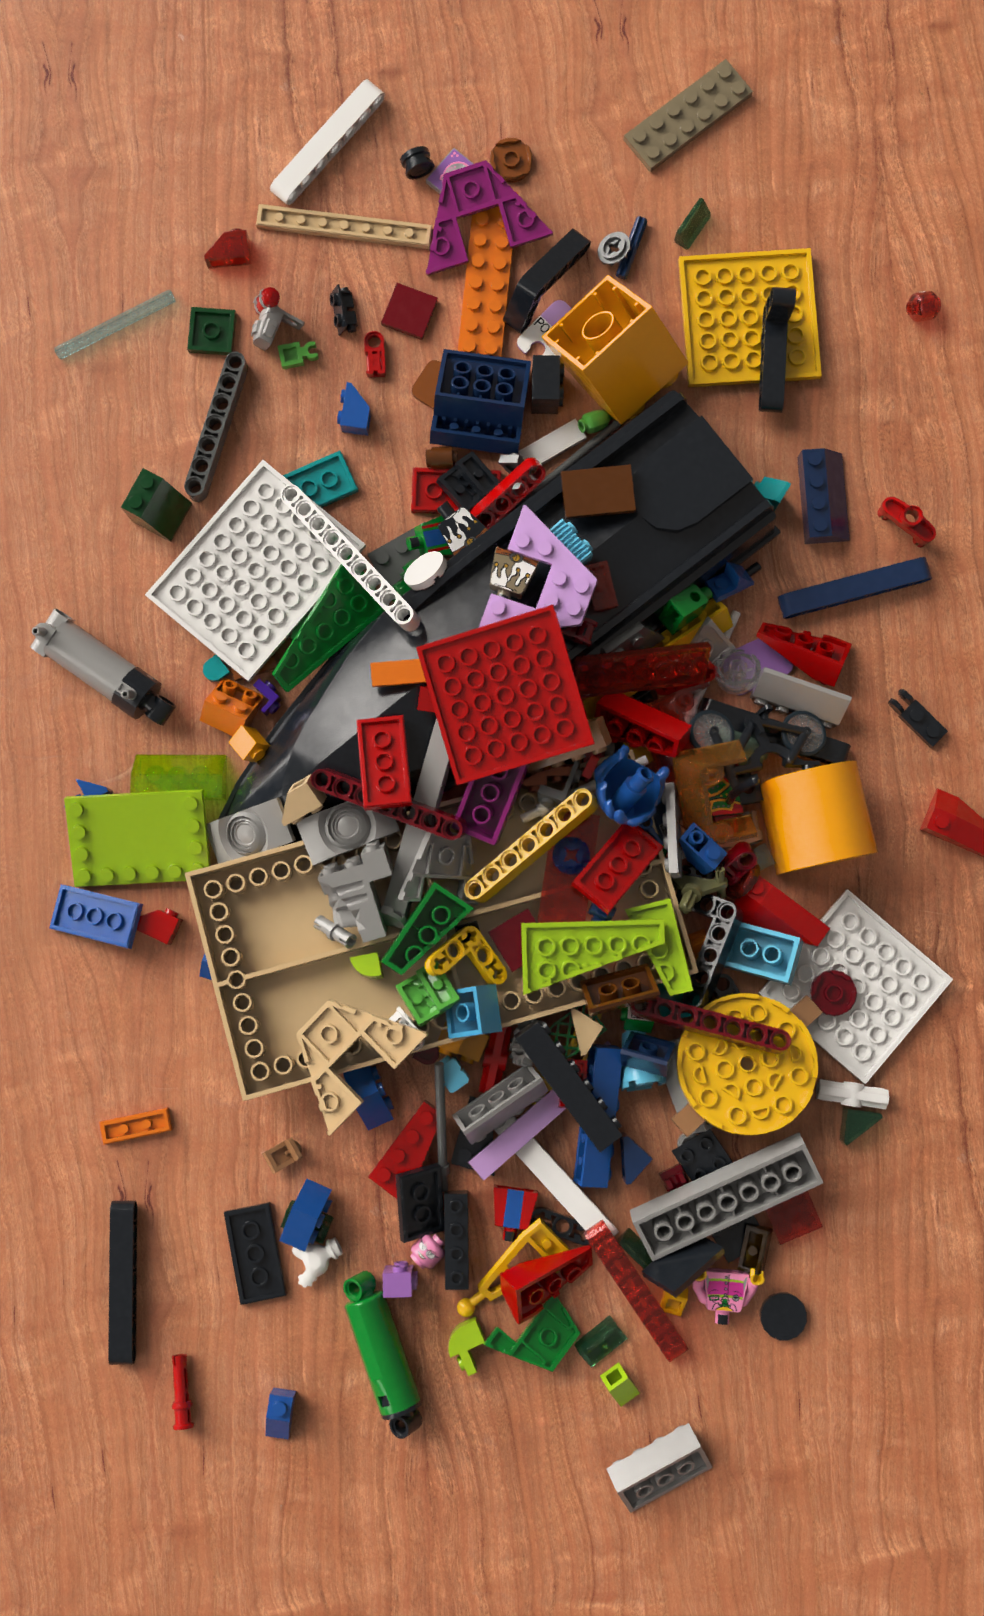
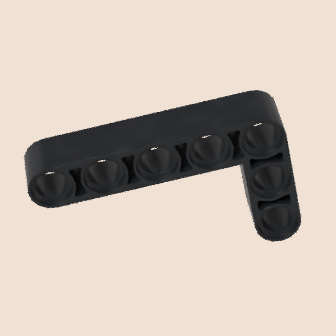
M574 228L571 229L521 277L515 287L503 321L522 334L529 326L541 297L584 256L591 245V241Z
M772 287L764 306L759 412L782 413L787 326L795 307L796 288Z
M678 890L676 893V897L678 904H680L682 894L681 891ZM710 894L702 896L701 900L695 903L692 912L713 920L696 961L699 973L690 976L694 991L685 992L682 998L684 1004L703 1008L710 1003L743 920L741 908L730 901ZM713 901L712 909L706 911V905ZM733 909V916L727 919L726 914L728 910ZM725 930V937L722 940H718L719 932ZM716 951V959L710 962L709 957L711 953ZM707 973L708 980L702 984L701 977ZM699 995L700 1000L698 1004L693 1005L694 996Z

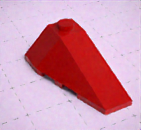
M754 872L741 890L743 894L738 896L733 903L743 911L742 923L801 938L803 943L818 947L830 930V927L758 874L756 877ZM730 909L728 914L733 916L734 910Z

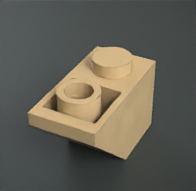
M312 774L294 783L289 789L281 822L283 826L291 822L293 825L304 819V815L310 812L315 814L324 807L323 803L327 796L324 792L312 786Z

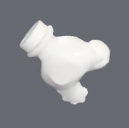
M335 1237L331 1240L327 1239L326 1246L317 1243L313 1245L308 1244L305 1252L295 1247L292 1248L293 1254L303 1260L306 1268L304 1273L298 1276V1283L304 1288L307 1286L312 1287L317 1277L328 1270L329 1259H338L339 1256L343 1255L342 1248Z

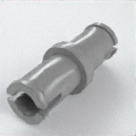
M323 915L315 919L314 928L325 933L328 939L338 941L346 948H352L355 945L356 940L354 939H357L356 935L346 931L340 925H335Z

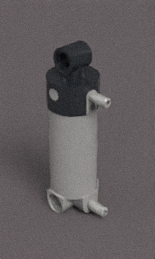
M54 609L45 623L37 624L36 627L32 628V634L36 638L30 647L43 657L54 660L135 720L145 714L152 721L164 726L176 708L174 703L159 695L162 685L159 681L74 623L75 620L64 612Z

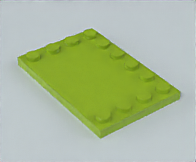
M203 789L67 796L64 798L75 887L186 881L185 873L211 866Z

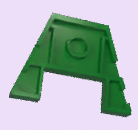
M551 1296L542 1305L544 1309L533 1317L516 1342L499 1327H495L483 1344L486 1347L553 1372L581 1333L558 1297L554 1299Z

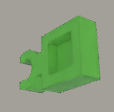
M299 341L279 345L278 351L282 369L304 366L303 359L310 361L318 360V353H309L310 349L316 348V343L308 342L304 347H300Z

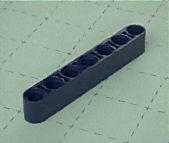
M920 557L788 592L778 596L777 599L783 619H789L921 584L931 580L932 577L926 557Z

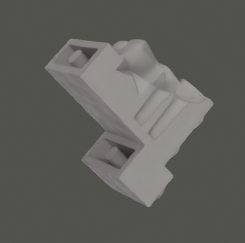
M379 840L366 843L361 852V859L358 855L346 859V862L338 865L337 862L330 863L324 866V869L321 870L318 876V881L324 895L328 894L329 905L333 909L334 924L340 925L342 928L357 926L363 943L385 937L388 926L385 924L380 913L381 903L374 884V880L391 876L394 867L386 842L380 843Z

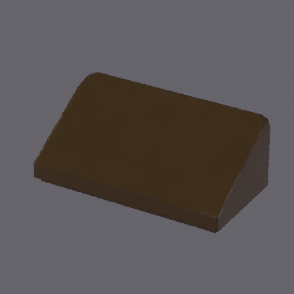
M747 1224L738 1270L750 1273V1269L755 1268V1275H760L762 1270L764 1271L773 1232L772 1228Z

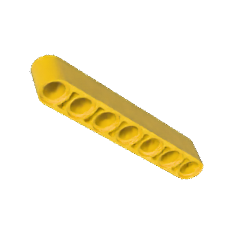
M584 788L576 790L465 884V895L479 903H485L594 813L598 808L596 796ZM589 796V803L582 806V799ZM571 811L570 819L564 821L565 813ZM552 826V834L546 837L545 832L547 828ZM532 841H534V849L532 851H528V845ZM514 856H516L517 862L514 866L511 867L510 861ZM496 871H499L498 879L496 881H493V874ZM481 886V893L475 896V889Z

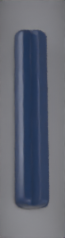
M636 217L629 236L631 251L627 253V258H623L618 266L616 276L623 280L628 277L646 228L647 219L644 217Z

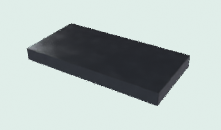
M270 1202L224 1211L240 1305L286 1296V1285Z

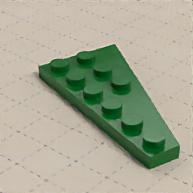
M349 555L346 560H349L352 555ZM340 564L272 673L285 692L293 689L385 611L342 564Z

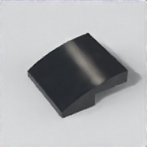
M473 451L458 460L453 468L438 477L436 481L458 508L464 506L468 511L500 483Z

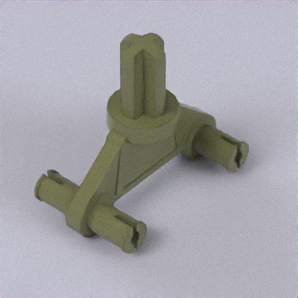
M720 866L716 867V877L714 879L683 875V871L682 878L673 879L671 877L674 891L676 892L677 888V891L680 890L682 894L679 910L683 911L684 914H688V912L692 911L695 903L701 900L702 896L716 891L717 897L720 898L721 895V899L726 898L728 879L725 877V868L721 867L720 870Z

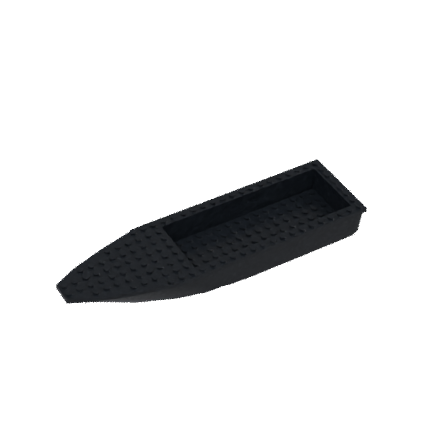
M675 390L668 392L566 470L631 464L635 512L565 519L561 475H559L449 559L444 574L441 577L437 576L432 586L418 591L411 588L401 596L420 617V624L416 630L411 632L405 631L384 611L325 662L265 739L270 745L265 752V756L257 761V763L250 762L241 774L218 819L280 797L284 808L287 793L291 786L319 769H333L361 780L356 720L404 715L411 793L415 795L437 718L435 712L417 710L420 686L427 687V684L372 687L370 663L419 659L416 647L479 628L491 593L495 595L498 593L490 589L495 549L499 547L508 550L523 505H526L548 529L552 528L561 519L566 523L571 522L577 529L578 533L576 535L580 540L585 539L593 548L591 551L593 553L592 559L584 565L597 579L595 590L585 614L586 618L598 623L590 640L592 645L587 647L564 639L579 688L589 682L591 677L596 676L597 671L594 667L604 645L638 621L652 627L655 631L663 625L658 617L671 598L693 584L701 589L707 580L724 573L728 562L741 565L777 537L781 532L775 525L776 514L774 506L761 495L752 483L753 478L704 417L702 415L699 417L688 405L684 395L681 392L677 393ZM539 562L538 570L521 599L511 597L510 600L536 608L551 565ZM411 614L406 615L403 619V622L407 621L410 618ZM584 628L583 636L585 635L587 628ZM450 768L443 793L456 785L452 768ZM325 773L320 777L323 785L328 783V776ZM344 781L342 784V790L347 794L350 790V786L346 781ZM325 793L327 798L323 803L324 807L320 811L342 804L346 800ZM310 812L304 815V818L309 817L313 814ZM291 822L290 826L295 841L288 844L303 841L297 825H293Z

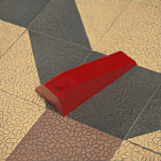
M765 622L762 623L756 637L812 679L819 681L823 685L833 687L838 680L852 646L851 643L824 634L820 638L811 636L810 631L803 630V633H795L789 627Z
M937 788L920 830L984 857V819L959 797Z
M587 1245L522 1262L500 1274L501 1292L515 1321L519 1325L544 1309L542 1305L551 1296L555 1299L560 1294L559 1290L567 1282L573 1283L593 1265L592 1247Z

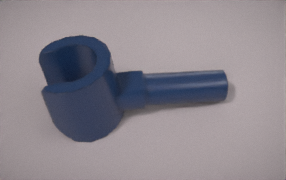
M652 818L648 820L650 822L649 826L639 825L661 845L664 844L653 828Z

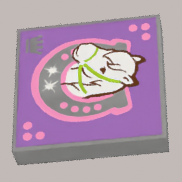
M453 148L426 178V183L440 194L445 173L474 163Z

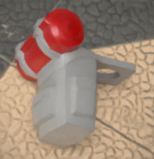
M272 287L260 290L259 295L253 301L255 311L259 315V320H256L252 326L251 337H253V345L264 351L272 344L281 321L298 330L305 323L278 307L280 295Z

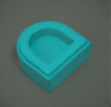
M217 655L206 661L203 666V674L212 682L221 681L230 674V671Z

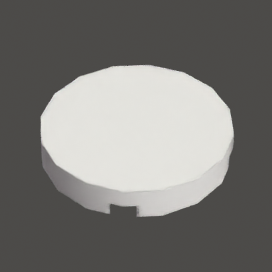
M428 552L420 556L408 567L404 575V581L412 590H424L435 583L434 579L437 576L441 577L447 568V561L440 552Z

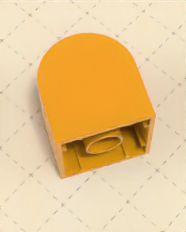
M845 761L813 767L769 779L760 785L763 801L760 802L776 875L878 853L857 761Z

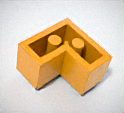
M447 1020L445 1021L443 1027L447 1026ZM448 1029L441 1031L437 1041L449 1038ZM482 1034L438 1046L440 1047L439 1052L448 1056H452V1053L462 1055L461 1060L473 1064L474 1061L479 1062L489 1036Z

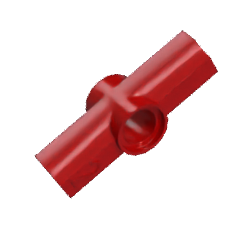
M510 1026L502 1028V1032L491 1033L482 1064L484 1068L479 1084V1092L485 1093L501 1082L509 1053L507 1049L512 1032V1027Z

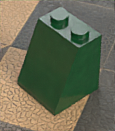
M142 468L121 508L132 522L171 542L192 506V502L166 480Z

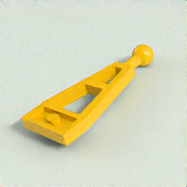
M540 1218L537 1219L517 1237L477 1284L479 1291L470 1299L463 1298L458 1302V1313L462 1317H469L474 1313L475 1306L483 1299L487 1298L489 1301H492L503 1295L501 1283L493 1288L489 1286L501 1272L512 1268L509 1263L527 1242L542 1257L568 1251V1246Z

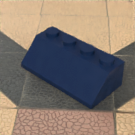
M825 448L802 450L797 457L805 544L850 541L842 453Z

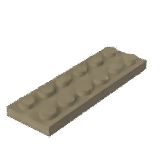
M725 59L626 133L623 140L649 172H651L750 98L753 91L727 59Z

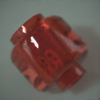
M933 291L912 294L906 305L907 314L915 322L933 320L941 310V300Z

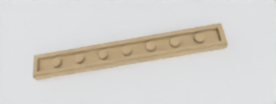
M259 204L256 227L259 229L430 249L433 226L427 224Z

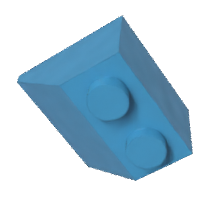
M496 984L455 989L460 1001L445 1011L449 1039L502 1032Z

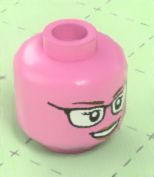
M437 1234L433 1236L425 1235L412 1245V1254L410 1256L422 1269L425 1267L432 1269L445 1256V1250L442 1247L445 1243Z

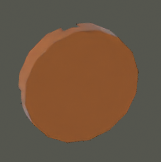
M505 138L500 140L490 152V165L506 182L523 180L532 168L533 155L531 149L527 144L525 145L521 142L520 139Z

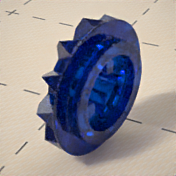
M566 837L555 845L552 858L555 866L561 872L577 874L589 863L590 851L586 843L578 837ZM565 847L571 852L579 849L575 856L579 863L572 859L563 862L567 856Z

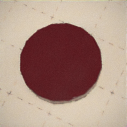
M829 970L815 977L811 984L810 997L823 1014L839 1016L851 1010L856 1002L857 990L850 976L842 971Z

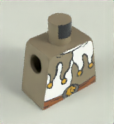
M496 547L490 578V589L497 591L498 596L509 600L511 597L521 599L538 570L539 561Z

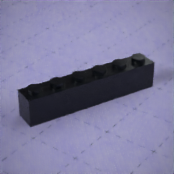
M535 1019L514 1035L515 1039L598 1151H603L623 1136L619 1130L622 1125L614 1115L610 1118L605 1110L608 1109V1106L601 1097L596 1099L591 1091L594 1090V1087L587 1078L582 1080L578 1075L580 1069L574 1060L568 1061L563 1055L566 1052L565 1048L559 1040L554 1042L549 1036L553 1032L545 1021L540 1024L538 1019Z

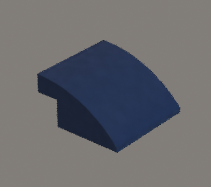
M444 349L435 391L430 444L507 455L511 453L518 454L531 361Z

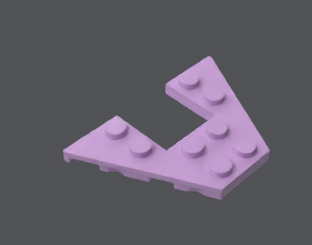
M523 505L508 546V551L551 565V569L536 608L491 593L479 627L552 604L555 606L561 628L581 626L595 590L597 579L526 505Z

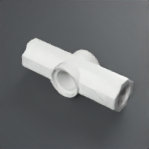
M819 1079L816 1086V1099L840 1102L842 1105L853 1107L866 1106L886 1110L889 1103V1090L868 1087L855 1082L843 1081L842 1083Z

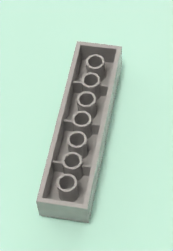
M798 1132L630 1210L632 1223L651 1260L655 1261L817 1187L824 1182Z

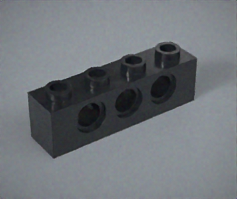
M468 1190L445 1191V1290H469Z

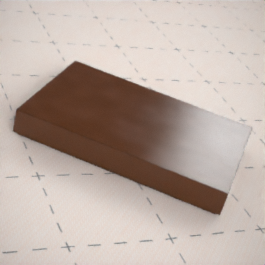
M631 464L561 471L565 519L633 513L636 511Z

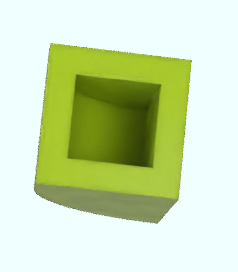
M378 952L350 957L353 967L362 976L369 979L384 978L380 962L381 958Z
M619 1362L600 1375L608 1391L621 1407L640 1394Z

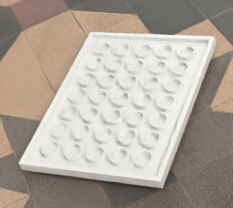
M264 460L258 464L145 594L146 597L248 682L253 679L290 636L294 628L313 609L341 564L282 501L281 492L283 488L292 483ZM311 500L361 553L366 544ZM339 539L335 540L333 545H335Z

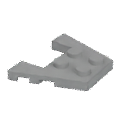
M426 831L398 895V899L421 902L425 877L459 879L457 897L467 904L478 905V902L469 899L464 893L465 884L474 877L472 872L474 859L471 836L465 834L459 839L448 840Z

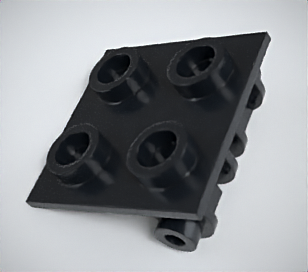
M711 1129L698 1133L697 1136L672 1150V1153L691 1181L733 1163Z
M754 1215L712 1234L715 1242L724 1248V1257L728 1263L740 1257L747 1224L760 1226Z

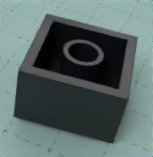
M533 355L531 414H558V408L563 407L564 364H560V356Z

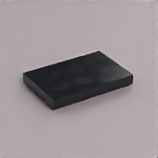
M434 1163L395 1174L400 1241L406 1243L422 1238L425 1235L445 1231L441 1165Z
M705 1237L652 1261L642 1270L643 1277L672 1296L678 1297L725 1254L724 1248Z

